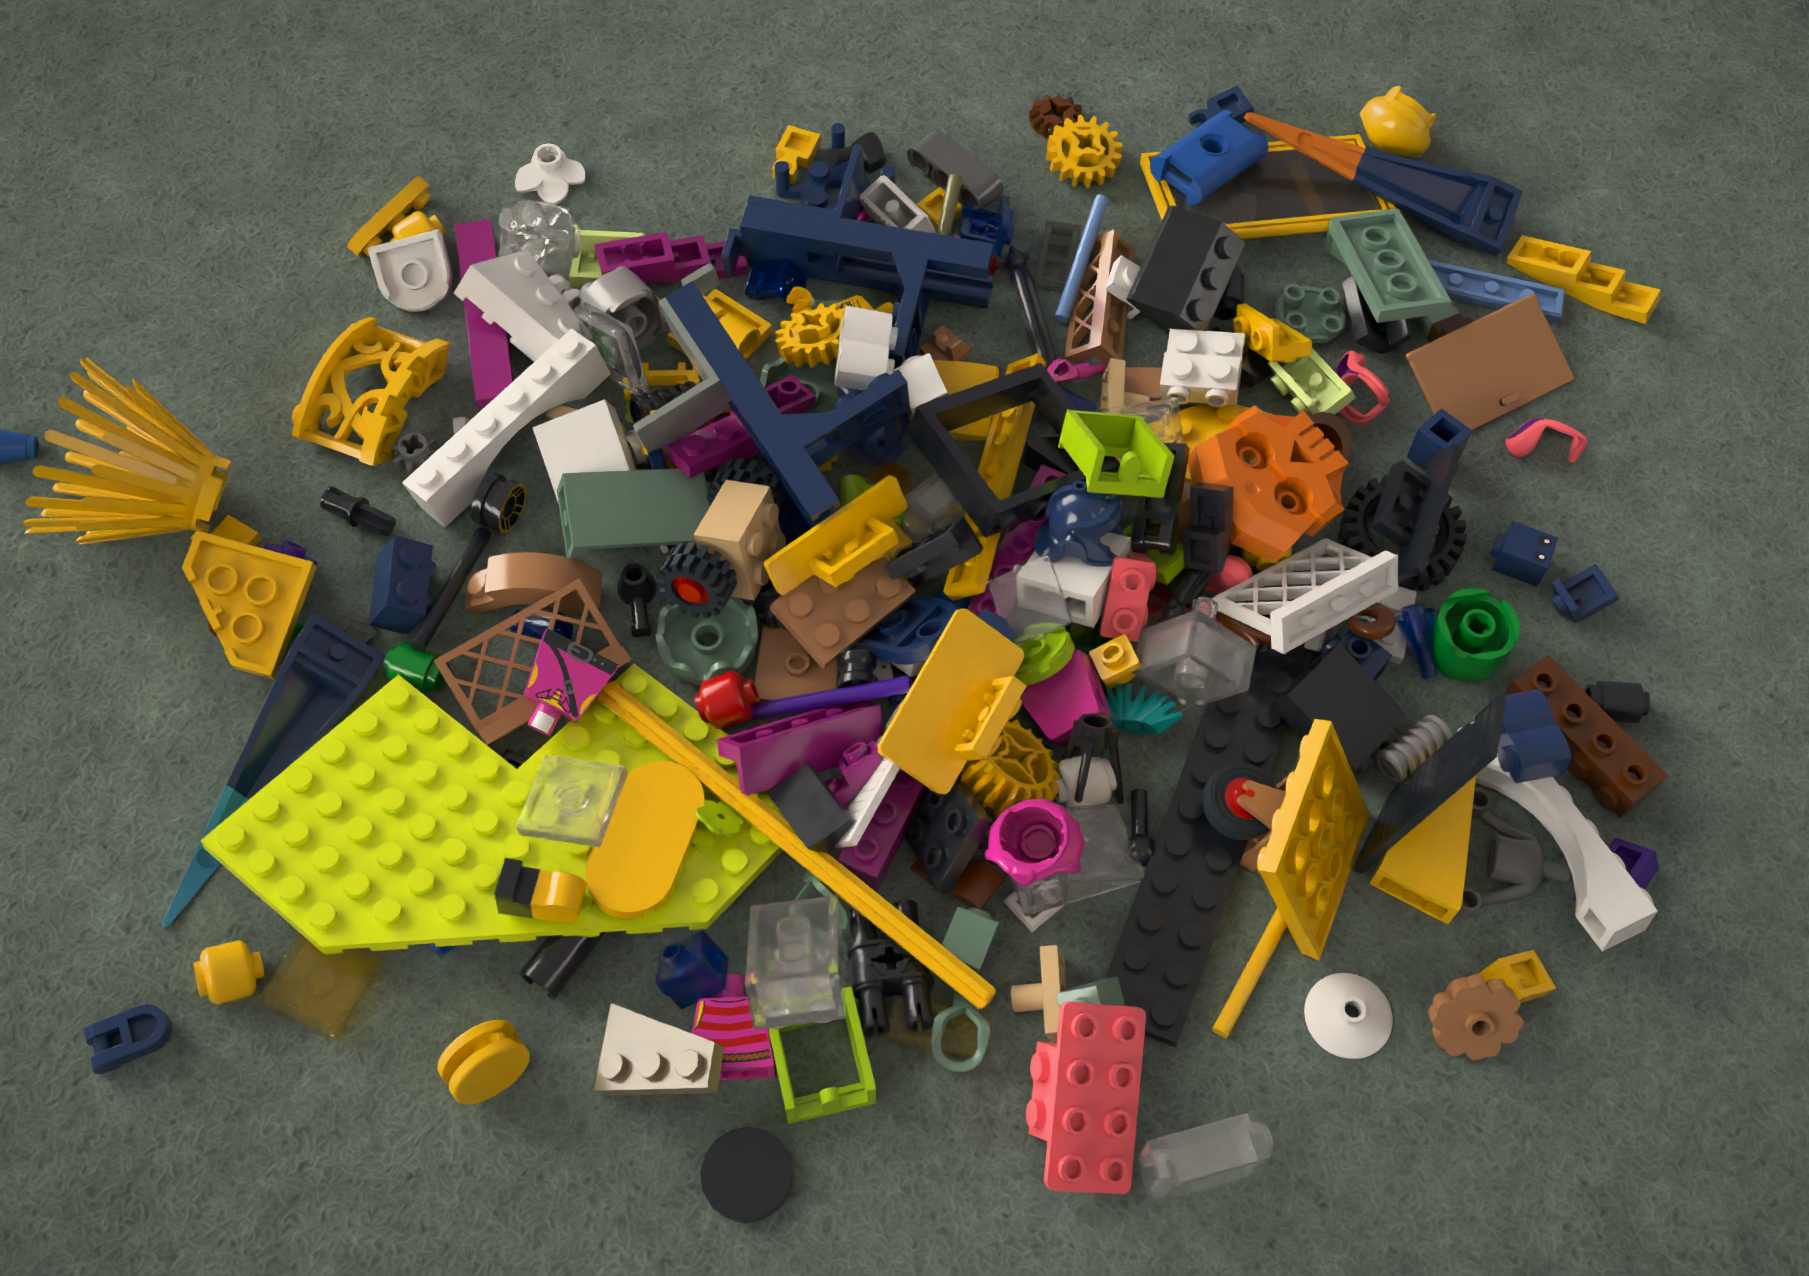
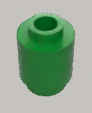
M401 642L397 647H392L385 657L384 669L387 670L389 680H392L399 674L417 690L424 693L429 691L437 693L446 682L434 663V660L441 656L440 654L429 650L420 652L414 650L409 643Z

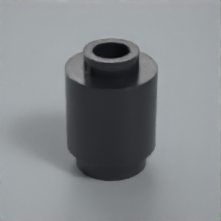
M1235 266L1213 315L1221 320H1230L1237 317V305L1245 303V277L1238 266Z
M1598 681L1596 685L1588 684L1585 688V692L1615 722L1637 724L1642 716H1647L1649 712L1650 696L1647 691H1643L1640 683Z

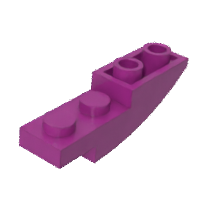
M793 375L765 387V390L781 414L805 413L816 401V395ZM730 409V416L667 444V457L689 479L713 467L719 471L721 466L730 459H734L737 462L738 458H745L747 461L760 452L732 409Z

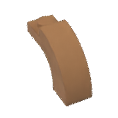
M523 552L489 557L487 569L471 573L468 576L464 609L472 614H482L509 605L534 604L578 578L583 583L596 607L600 608L603 572L581 561L553 554ZM576 591L561 599L558 611L565 615H576L583 613L584 604ZM555 603L551 604L548 607L553 609Z

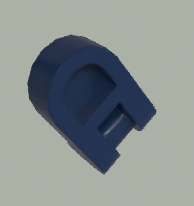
M146 1004L88 1025L84 1029L87 1045H91L94 1051V1055L90 1059L93 1072L95 1074H104L121 1067L124 1063L162 1048L169 1040L172 1032V1023L168 1015L157 1006ZM121 1034L123 1043L113 1047L111 1039Z

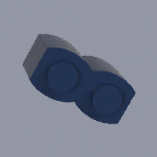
M1534 689L1504 695L1506 697V705L1498 748V761L1501 769L1504 772H1509L1516 784L1565 774L1572 759L1571 752L1564 734L1555 723L1550 705L1542 691ZM1496 697L1490 698L1489 703L1492 702Z

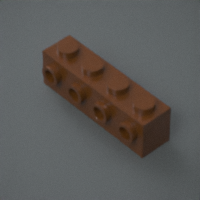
M1549 655L1514 679L1504 695L1534 689L1542 691L1550 705L1555 723L1564 734L1571 752L1572 759L1567 768L1568 772L1573 777L1583 780L1595 792V797L1599 804L1609 811H1614L1619 818L1653 793L1668 777Z

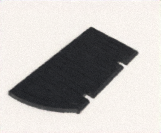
M1499 694L1475 716L1474 723H1467L1419 765L1414 770L1413 777H1406L1391 790L1356 859L1355 871L1361 874L1497 757L1506 705V697Z

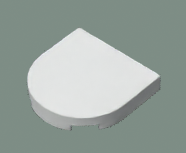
M439 229L367 248L378 287L382 295L395 307L408 312H424L439 306L449 294L453 278L452 268L442 232Z

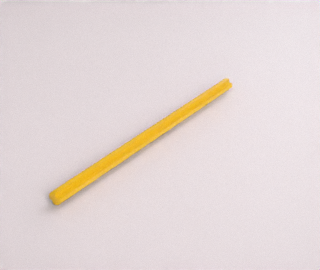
M615 681L605 684L597 695L601 703L675 763L691 770L703 786L975 1007L982 1010L992 1001L996 994V989L831 855L808 849L785 818L755 794L749 796L742 794L738 780Z

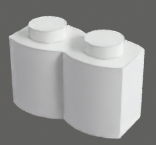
M846 306L839 338L835 386L864 391L868 389L869 383L883 373H888L889 375L893 373L895 360L888 359L889 350L894 351L898 327H892V314Z

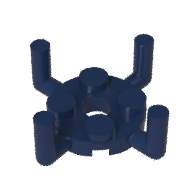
M835 123L831 127V148L839 149L845 147V126L841 123ZM779 161L775 164L776 193L781 198H800L802 205L835 210L839 196H831L827 194V191L831 188H842L848 163L843 162L838 166L832 167L827 162L816 161L809 166L808 172L803 177L801 184H790L789 165L785 161ZM892 166L883 167L881 176L885 175L895 184V168ZM865 174L866 189H867V188L870 186V182H869L868 177H867L866 174ZM861 205L860 212L865 210L863 205Z

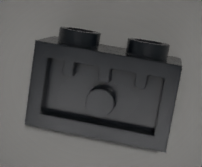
M964 515L899 549L884 568L892 580L906 573L908 578L912 577L915 584L920 585L980 554L983 546Z

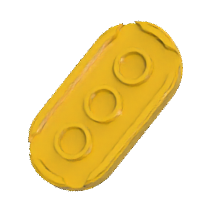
M654 761L637 767L623 780L586 866L585 876L588 891L593 897L595 904L603 912L617 918L634 919L642 917L643 913L650 912L653 909L654 911L657 910L669 899L700 824V820L696 817V811L704 803V790L701 782L688 768L674 762Z

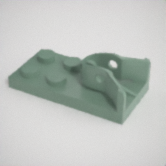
M1399 208L1330 218L1324 245L1325 253L1332 254L1348 266L1377 323L1449 313L1452 301Z

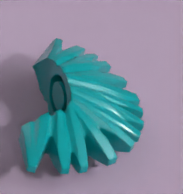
M1118 684L1116 698L1111 688L1107 687L1108 697L1105 696L1111 714L1109 719L1113 723L1112 728L1119 729L1120 731L1135 734H1160L1182 718L1183 715L1181 712L1171 713L1176 704L1173 701L1166 703L1169 699L1168 696L1165 695L1160 698L1161 692L1155 691L1147 699V686H1142L1135 701H1133V684H1126L1124 691L1121 684ZM1077 750L1075 752L1076 756L1080 755L1079 751Z

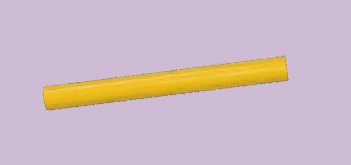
M1278 907L1212 1028L1213 1032L1225 1039L1230 1035L1287 928Z

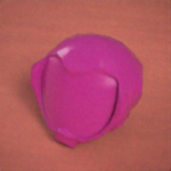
M1047 799L1022 800L1004 810L989 828L988 849L985 851V857L987 860L997 863L1020 886L1028 887L1038 880L1057 873L1077 874L1081 870L1079 861L1085 847V841L1080 824L1065 807Z

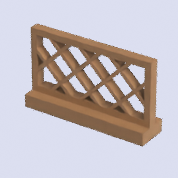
M579 578L434 660V663L476 730L477 736L487 746L527 724L537 707L536 703L524 698L523 695L506 691L512 669L528 673L532 669V667L514 663L519 641L538 646L541 642L540 639L521 635L524 621L530 616L537 615L551 619L548 628L552 631L555 620L579 626L575 640L578 644H580L584 628L599 631L608 647L597 652V654L619 664L617 670L630 663L631 658L625 648L619 645ZM576 591L584 604L581 620L557 614L561 599ZM555 603L552 613L543 611L544 608ZM587 613L590 614L595 624L585 622ZM519 623L517 633L506 631ZM499 635L515 639L509 662L485 656L487 644L491 638ZM483 644L480 654L469 652ZM460 656L478 660L473 683L456 679L448 668L447 663ZM483 661L507 667L502 690L477 684ZM460 686L471 688L468 699ZM475 689L500 695L496 712L482 720L479 719L471 705ZM504 697L516 699L502 708Z

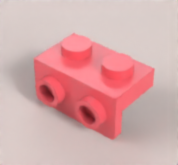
M1129 551L1128 558L1114 557L1099 627V633L1102 637L1117 638L1126 634L1129 641L1139 642L1141 630L1145 628L1148 619L1147 601L1149 592L1154 588L1156 581L1155 563L1146 554Z

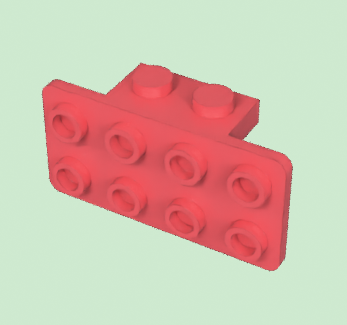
M1066 1001L1060 1007L1057 1043L1037 1041L1036 1053L1033 1055L1030 1064L1033 1091L1032 1099L1028 1102L1026 1108V1121L1029 1126V1134L1047 1141L1044 1184L1048 1189L1063 1192L1126 1194L1130 1190L1146 1013L1142 1008Z

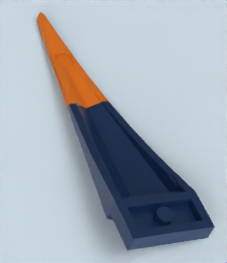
M1253 112L1246 113L1244 116L1245 120L1383 200L1394 204L1395 207L1460 244L1463 241L1494 256L1502 250L1519 204L1522 190L1493 176L1434 165L1372 150L1294 127Z

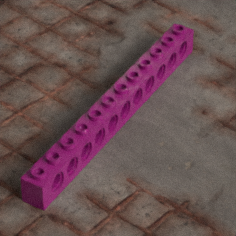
M1041 465L1029 489L1067 474ZM1048 516L1039 521L1031 519L1019 524L1011 532H1006L994 556L985 592L974 595L967 610L977 616L987 608L995 616L1003 617L1012 625L1020 609L1017 576L1034 553L1036 531L1042 522L1049 519ZM899 769L856 846L844 847L837 861L878 893L905 839L904 836L908 831L910 823L915 819L929 788L902 769Z

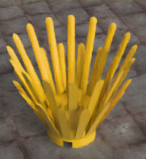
M86 357V360L80 358L81 365L87 370L89 378L110 394L77 372L70 373L72 381L85 389L83 396L86 401L125 424L127 429L66 397H59L58 405L62 409L81 418L75 423L78 430L123 451L116 453L54 430L46 431L44 434L46 441L76 451H70L65 454L67 462L90 468L95 476L47 466H36L33 469V474L36 477L60 481V483H56L53 486L54 492L83 496L85 498L83 500L46 497L28 498L25 501L26 506L46 508L41 512V516L62 518L27 519L22 523V526L32 528L26 530L24 534L87 531L85 535L77 538L75 542L88 544L187 530L208 533L211 525L200 520L209 522L212 512L217 510L228 478V473L218 471L217 467L227 470L231 466V460L216 456L133 377L132 382L135 389L130 385H126L125 388L89 358Z

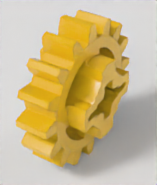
M1078 115L1076 123L1066 118L1063 127L1058 125L1054 127L1053 135H1049L1046 160L1051 161V172L1061 171L1059 177L1061 182L1070 178L1072 179V187H1076L1078 182L1082 181L1086 189H1088L1093 180L1101 186L1104 184L1105 176L1109 178L1114 177L1116 168L1120 166L1123 144L1117 142V131L1108 132V122L1100 126L1096 124L1097 117L1093 116L1090 122H1085L1083 116Z
M820 303L814 310L807 306L798 313L793 312L791 314L792 320L782 321L780 323L782 329L775 332L777 337L775 341L780 356L784 357L787 364L794 361L796 367L802 366L805 362L809 363L810 368H814L819 361H823L825 365L830 364V360L835 357L838 358L840 331L846 307L839 310L838 305L835 303L829 308L824 307V304Z

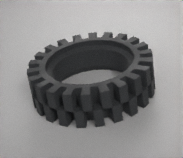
M1384 475L1380 483L1377 478L1369 480L1366 488L1362 485L1357 489L1355 495L1351 497L1340 522L1341 527L1338 532V539H1342L1341 545L1370 557H1374L1382 552L1375 546L1368 534L1367 521L1376 513L1388 475ZM1450 495L1438 523L1439 531L1435 537V551L1429 555L1427 567L1421 574L1399 582L1398 586H1403V588L1413 591L1418 586L1422 592L1429 590L1432 582L1437 586L1443 581L1445 576L1448 577L1464 550L1463 546L1466 543L1467 534L1463 533L1467 526L1465 520H1459L1462 514L1459 505L1449 509L1453 501Z

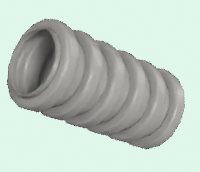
M1425 716L1421 722L1416 723L1404 735L1395 739V742L1390 743L1385 749L1377 753L1376 761L1380 771L1388 779L1400 783L1407 776L1413 774L1419 765L1452 737L1449 727L1437 716ZM1382 766H1384L1394 776V778L1390 777L1383 770Z

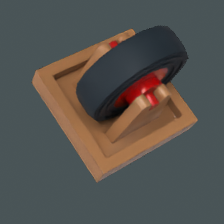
M1246 763L1229 764L1216 771L1206 783L1202 804L1205 816L1212 827L1218 832L1235 840H1248L1240 866L1253 872L1257 869L1260 850L1263 847H1267L1272 834L1273 815L1277 809H1281L1284 802L1288 776L1275 785L1270 776L1256 766Z

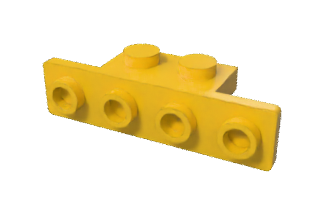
M888 475L765 560V569L776 592L780 595H785L812 575L818 576L836 588L841 583L851 580L855 573L872 561L882 558L889 549L898 544L899 539L895 530L886 525L908 507L897 478Z

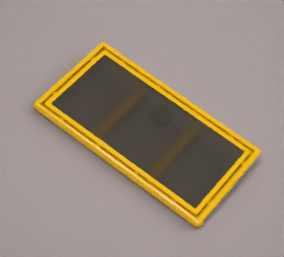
M1360 134L1330 137L1365 147ZM1283 141L1268 142L1269 149L1265 157L1197 205L1186 203V195L1165 180L1159 183L1153 177L1150 162L1153 157L1161 152L1141 153L1140 165L1161 219H1163L1168 206L1174 205L1222 221L1241 239L1325 232L1328 230L1331 217L1396 209L1394 204L1383 200Z

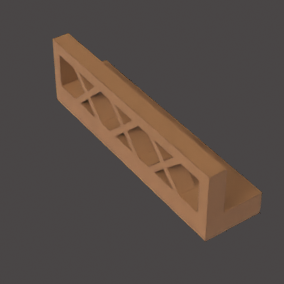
M1115 230L1099 235L1096 238L1092 252L1101 250L1091 264L1088 262L1069 319L1065 359L1069 362L1075 363L1095 355L1108 366L1111 358L1123 359L1128 304L1106 291L1105 287L1114 261L1122 255L1133 262L1134 249ZM1097 274L1096 282L1086 292L1087 284ZM1094 303L1093 310L1083 321V313ZM1088 332H1091L1089 343L1079 347L1082 339Z

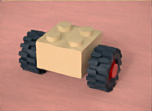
M738 458L737 462L734 459H730L726 464L724 463L707 490L709 492L707 501L712 503L694 533L696 543L689 542L687 547L684 543L678 544L676 548L674 547L664 561L656 576L658 578L656 586L662 587L659 591L662 597L669 596L667 603L671 606L675 604L681 606L678 611L685 614L689 610L691 611V617L696 618L699 617L700 613L704 619L710 618L712 614L716 617L723 611L730 597L755 600L761 587L768 583L770 577L765 569L764 562L786 546V538L781 532L778 520L779 508L784 501L785 494H782L784 491L783 485L777 484L779 478L776 474L769 476L768 472L770 469L765 465L761 470L757 468V461L751 460L748 465L745 458Z

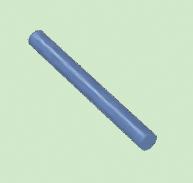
M1096 195L1054 317L1060 323H1068L1109 202V199L1104 195Z

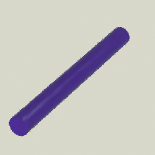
M910 676L755 703L753 704L754 715L752 718L753 720L908 693L912 687V680Z

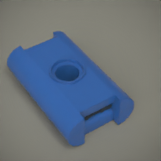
M1223 110L1153 157L1150 162L1151 173L1159 183L1165 180L1186 195V203L1197 205L1265 157L1269 149L1268 141L1261 132L1254 134L1232 118L1233 112Z

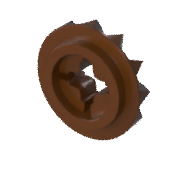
M1058 93L1055 98H1051L1045 94L1041 101L1034 100L1032 109L1029 111V122L1035 132L1049 138V135H1053L1056 125L1064 126L1066 118L1076 123L1078 115H1082L1083 118L1084 115L1082 114V106L1074 104L1072 97L1063 99ZM1051 109L1053 110V112L1055 111L1058 115L1063 114L1062 120L1058 118L1056 115H1051Z

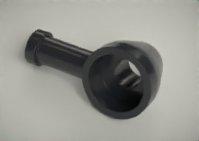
M874 132L862 135L851 146L839 149L831 148L825 154L828 165L832 167L838 166L840 163L850 160L854 145L862 146L865 171L872 173L882 168L886 163L883 145Z
M629 564L621 572L617 582V592L620 599L631 606L632 636H650L652 630L648 621L647 603L652 601L657 593L656 580L652 573L641 564ZM633 577H640V579L636 581L630 580Z

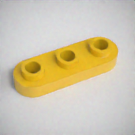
M420 175L414 178L354 234L348 242L347 248L357 257H361L364 253L370 257L367 248L383 244V240L380 238L388 231L393 234V227L405 219V215L412 208L420 211L432 197L428 193L431 185Z

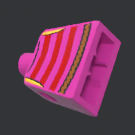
M739 974L719 976L718 998H702L697 1002L692 1034L711 1040L724 1047L719 1080L775 1078V1065L762 998L759 996L744 997V976Z

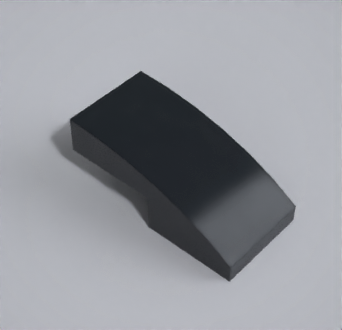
M1197 482L1190 486L1192 525L1182 529L1184 567L1220 573L1225 565L1231 536L1233 487Z

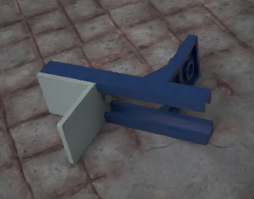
M708 263L680 280L683 287L658 301L671 333L697 370L703 382L636 422L633 427L649 456H653L666 448L667 444L684 437L731 408L812 529L838 511V507L841 506L838 497L818 467L909 411L908 382L898 369L890 375L883 373L869 383L868 389L860 394L845 396L835 404L834 410L831 412L781 414L702 296L720 283L715 268L711 263Z

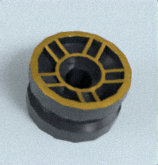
M493 472V475L488 474L481 481L473 498L471 506L473 522L485 527L491 525L493 530L502 534L509 533L525 506L527 494L525 484L514 479L507 481L505 476Z

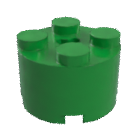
M1466 588L1454 592L1442 604L1427 631L1426 648L1429 657L1445 677L1475 682L1488 679L1499 671L1516 645L1520 634L1519 618L1507 601L1503 599L1500 602L1496 598L1489 596L1491 592L1485 589Z

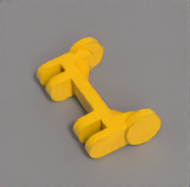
M678 362V370H649V363H641L647 386L683 385L688 381H692L696 385L701 383L699 374L694 366L692 370H686V362ZM627 375V378H624L625 401H630L631 394H636L638 389L646 385Z

